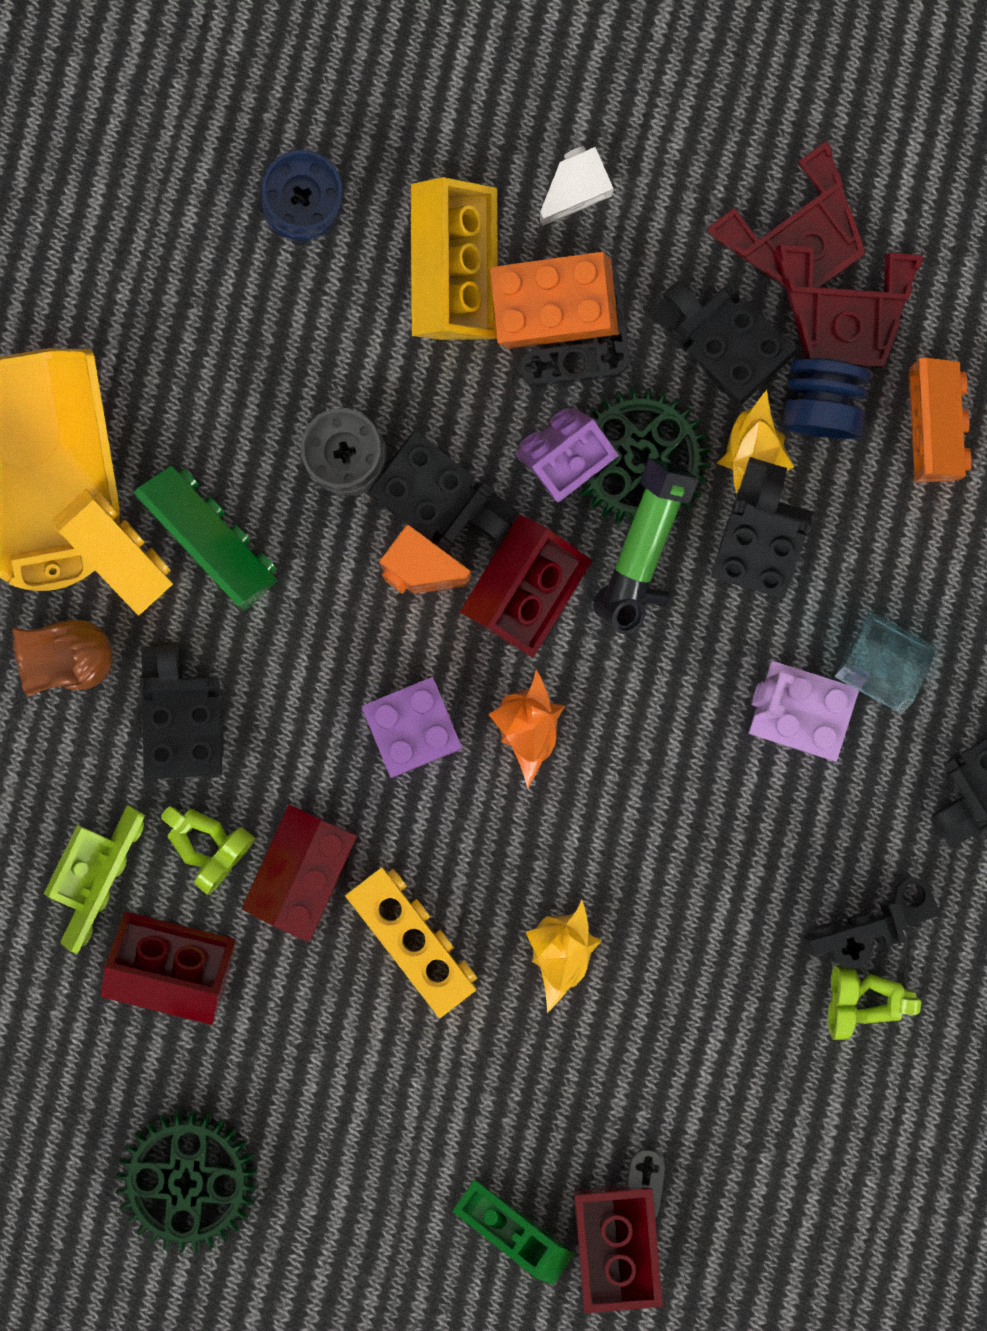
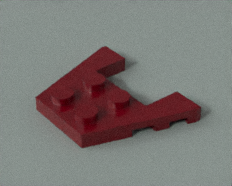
M827 141L798 162L799 167L820 193L814 200L760 239L755 236L735 208L706 230L712 238L785 289L784 279L776 254V247L779 245L814 247L813 287L818 288L824 286L866 254L851 207L848 205L842 187L843 183L840 174L837 172L832 157L831 147Z
M777 246L776 254L805 359L830 358L846 361L851 365L859 367H885L901 322L899 318L906 300H909L913 289L911 285L916 271L920 269L923 255L886 254L884 292L813 287L814 247Z

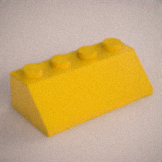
M445 177L411 184L412 336L438 340L497 339L490 267L498 266L497 188Z

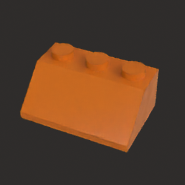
M919 358L909 368L914 482L960 481L966 477V471L971 470L970 448H964V433L969 432L968 410H962V395L967 394L966 372H960V362Z
M408 524L379 561L384 571L381 574L385 579L384 581L401 594L406 589L413 594L465 587L472 580L470 570Z

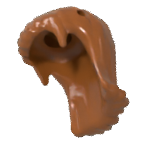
M67 620L33 630H24L17 627L12 629L14 657L18 662L17 667L19 669L22 689L26 696H32L49 688L61 686L69 690L90 689L105 680L110 672L113 656L109 639L105 632L92 622Z

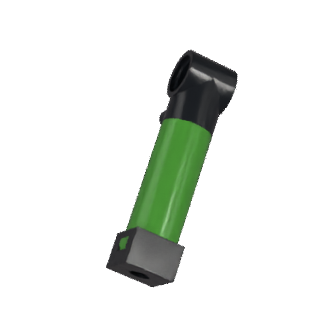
M652 458L648 459L639 482L646 489L609 584L603 587L594 598V612L620 634H629L640 627L645 617V608L642 603L665 606L669 601L666 591L651 589L648 586L681 502L690 504L699 481L696 476L679 464Z

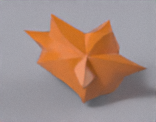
M537 670L535 671L530 688L505 695L500 707L488 714L500 730L501 743L513 748L522 769L527 789L536 776L542 762L550 756L555 746L557 719L565 707L564 705L553 704L549 701L548 692Z

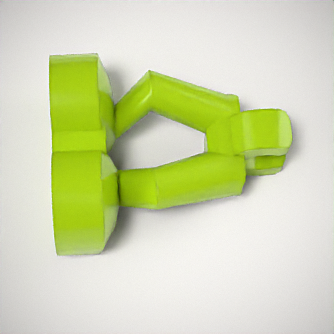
M168 807L161 815L162 820L173 828L168 834V839L185 864L201 867L196 875L194 884L206 895H210L231 872L232 867L241 860L256 841V838L243 827L232 831L227 836L220 822L194 809H189L183 815L176 808ZM192 828L212 836L219 846L214 856L209 857L195 852L187 836Z
M834 965L832 969V999L828 1007L827 1022L829 1034L833 1040H849L855 1031L857 1023L869 1024L900 1021L902 1014L917 1015L920 1013L921 1000L917 998L913 990H904L901 983L870 973L860 983L855 969L842 965ZM869 988L888 997L887 1004L865 1009H857L855 1007L859 998Z

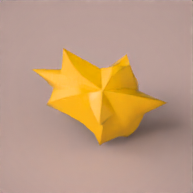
M767 389L754 407L745 410L738 416L729 437L726 454L716 463L733 471L736 494L740 488L750 457L785 467L787 471L794 468L784 447L786 436L774 427Z
M582 900L575 913L563 916H546L536 929L526 931V935L533 948L532 962L538 965L542 971L547 1013L560 1001L569 988L576 986L584 977L591 953L602 941L588 932V921Z

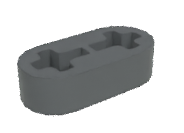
M649 1148L640 1149L631 1157L626 1187L653 1189L656 1218L660 1210L665 1166L660 1154L655 1150ZM645 1156H650L652 1163L658 1165L657 1171H650L648 1183H642V1171L636 1168L637 1163L644 1162Z

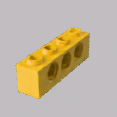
M381 867L345 896L440 1019L476 991L477 988L472 982L478 979V977L465 960L458 964L449 951L454 946L441 929L434 933L425 922L431 916L418 899L411 903L402 890L407 885L394 868L387 872L384 867ZM387 898L396 899L401 904V915L395 920H387L380 913V904ZM410 929L420 930L425 936V945L416 951L408 949L403 942V936L406 931ZM433 960H442L448 965L449 974L444 980L435 981L428 976L427 965Z

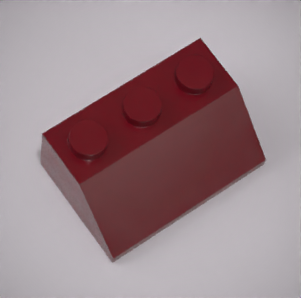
M519 514L459 612L485 630L534 658L592 563V560L549 528Z
M288 804L242 906V910L282 931L310 942L359 835Z
M124 912L104 967L101 997L213 1025L223 995L236 939Z
M610 1186L573 1190L584 1312L595 1313L663 1307L653 1189Z

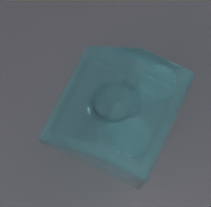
M868 611L834 677L902 714L913 703L929 672L936 646L881 616Z

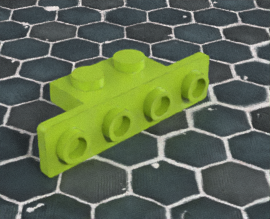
M129 805L125 808L111 839L77 824L44 892V895L48 898L76 909L61 939V944L75 954H78L81 946H85L89 942L93 932L92 924L98 911L101 912L106 907L110 897L109 889L115 877L120 876L126 866V854L132 842H136L143 831L145 815Z

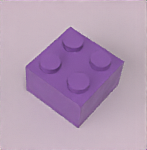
M433 677L361 706L390 778L462 750Z

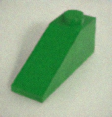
M476 1180L471 1183L452 1211L534 1278L554 1285L576 1254L543 1227Z

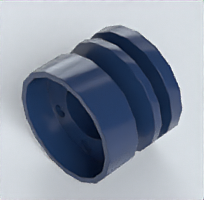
M293 150L280 155L268 166L262 180L261 210L267 224L279 236L291 241L308 242L323 236L334 225L340 212L342 182L337 169L326 157L311 150ZM296 193L301 197L309 196L306 207H303L301 203L293 204Z
M814 358L793 360L790 373L801 378L790 379L788 381V388L803 394L804 397L803 399H792L785 402L782 427L792 432L833 439H860L863 432L865 411L849 405V401L862 400L868 397V391L856 385L868 384L871 372L865 368L837 359Z

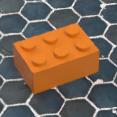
M604 252L490 267L497 342L506 349L619 334L612 261Z

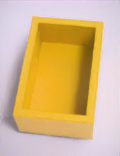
M85 489L52 521L60 534L139 616L173 585L167 577L171 569L152 548L146 552L141 548L145 543L144 540L126 520L119 524L114 519L118 513L100 492L93 496Z

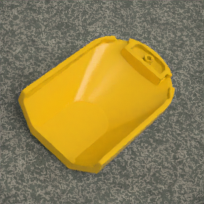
M47 348L0 357V578L12 586L25 590H57L81 581L95 571V569L60 534L52 519L87 489L93 496L100 492L118 513L114 519L120 523L119 500L95 358L91 349Z

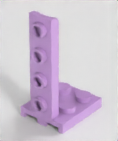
M771 661L765 681L757 684L751 705L757 708L748 734L837 762L859 688Z

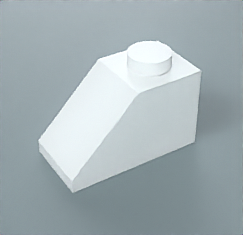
M582 146L564 155L565 160L559 163L540 211L542 226L612 197L614 188L596 147L586 151L585 147Z

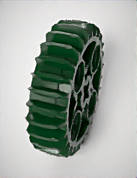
M631 388L630 396L627 400L624 399L620 391H617L615 404L612 405L605 397L602 399L604 411L600 412L595 407L590 408V414L602 432L606 424L615 422L622 426L624 436L617 441L608 440L619 456L598 477L593 475L584 482L587 487L581 491L580 496L584 498L592 494L594 499L589 508L593 510L601 504L604 507L601 518L605 519L613 512L616 514L615 525L617 526L626 517L629 518V525L631 527L639 506L627 505L622 503V501L639 485L644 490L646 489L639 483L646 466L642 463L637 467L633 465L634 454L631 451H636L638 454L646 451L649 454L646 460L648 461L649 458L658 459L659 456L656 449L658 448L664 451L659 460L670 462L667 457L684 439L689 456L687 470L699 479L697 484L705 485L708 481L707 478L699 474V471L711 468L710 463L701 461V457L709 455L711 449L700 447L699 443L707 439L708 435L707 433L696 434L694 431L701 424L700 419L689 423L687 418L692 410L690 407L680 413L676 410L679 405V398H676L668 405L665 403L666 392L662 391L658 399L654 400L652 399L651 388L646 389L643 398H638L636 389ZM633 411H648L659 414V416L641 432L623 414ZM666 422L673 424L678 431L677 438L673 441L662 440L657 433V427L660 424ZM648 435H650V440H651V442H649L648 440H644V439H645ZM618 450H620L625 455L622 460L625 470L621 467H616L620 463L622 458V455ZM628 474L638 478L631 483V479ZM608 476L619 477L624 484V490L618 495L608 494L603 489L602 483L604 479ZM696 488L692 497L699 498L701 492ZM682 502L680 505L686 510L692 507L691 504ZM677 512L675 519H678L680 517L679 512Z
M178 1109L174 1112V1121L170 1122L166 1113H163L159 1117L160 1127H157L152 1120H149L146 1123L148 1135L140 1130L134 1133V1137L139 1142V1145L137 1146L130 1142L125 1145V1149L132 1154L131 1158L121 1157L118 1161L119 1164L127 1167V1171L118 1172L115 1177L118 1180L126 1181V1185L118 1188L116 1194L127 1195L128 1197L119 1206L121 1210L129 1208L133 1210V1213L126 1220L127 1223L139 1220L142 1224L136 1233L141 1235L147 1230L151 1231L152 1234L149 1239V1244L151 1245L159 1237L163 1238L164 1251H167L173 1242H177L178 1253L182 1254L187 1243H191L194 1253H198L201 1241L204 1240L210 1250L215 1247L214 1236L217 1235L223 1242H226L229 1239L227 1227L235 1232L240 1230L241 1226L235 1219L236 1217L248 1219L250 1213L243 1208V1204L254 1205L256 1199L247 1195V1192L259 1188L258 1183L249 1181V1177L257 1174L259 1170L257 1167H247L246 1164L255 1157V1154L253 1152L242 1153L241 1150L248 1141L247 1139L238 1142L234 1141L233 1138L238 1131L236 1127L227 1133L222 1130L226 1119H220L216 1125L211 1124V1112H207L201 1121L197 1120L196 1109L190 1111L188 1119H184L181 1110ZM187 1132L195 1133L200 1139V1149L196 1152L186 1151L181 1145L182 1134ZM173 1134L170 1160L144 1159L151 1147L161 1139ZM209 1137L225 1149L233 1165L208 1163ZM178 1160H181L180 1165H178V1166L174 1169V1171L171 1173V1175H170V1177H169V1180H168L169 1190H168V1189H162V1188L166 1185V1183H167V1179H168V1170H167V1169H172V1168L178 1163ZM197 1161H200L199 1167H197ZM144 1168L153 1169L158 1175V1185L150 1188L144 1186L139 1179L140 1170ZM187 1168L188 1172H190V1178L197 1180V1183L192 1185L188 1193H186L184 1183L178 1182V1179L185 1174ZM205 1172H210V1173H212V1175L209 1177L208 1182H207V1192H208V1193H202V1194L199 1196V1198L197 1199V1202H194V1197H197L198 1194H199V1193L202 1191V1189L205 1187V1184H206V1173H205ZM226 1174L234 1178L236 1182L235 1191L228 1194L219 1191L216 1186L217 1177ZM142 1197L167 1199L165 1224L150 1213ZM204 1202L231 1203L219 1219L208 1226L201 1227ZM185 1210L191 1213L194 1218L193 1227L190 1229L178 1227L174 1220L176 1212Z

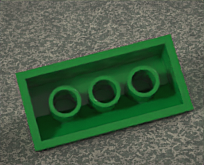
M170 466L138 487L133 492L134 495L244 612L278 582L272 575L277 570L273 563L262 552L256 557L246 547L251 542L248 536L236 524L230 529L221 520L220 517L225 514L224 510L211 496L204 501L196 493L195 489L200 484L185 468L178 473Z

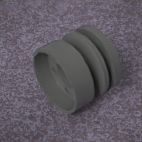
M332 408L318 414L306 426L301 439V458L307 472L327 491L341 497L358 496L371 488L388 465V448L382 434L364 414L349 408ZM349 447L353 453H356L350 456V463L348 464L341 458H338L344 455V448Z

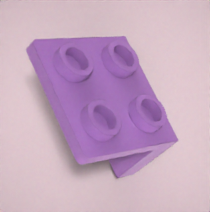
M576 408L570 410L563 409L555 414L549 421L550 426L541 433L534 432L527 436L519 444L521 448L514 453L519 461L533 470L552 498L558 503L619 456L595 421Z

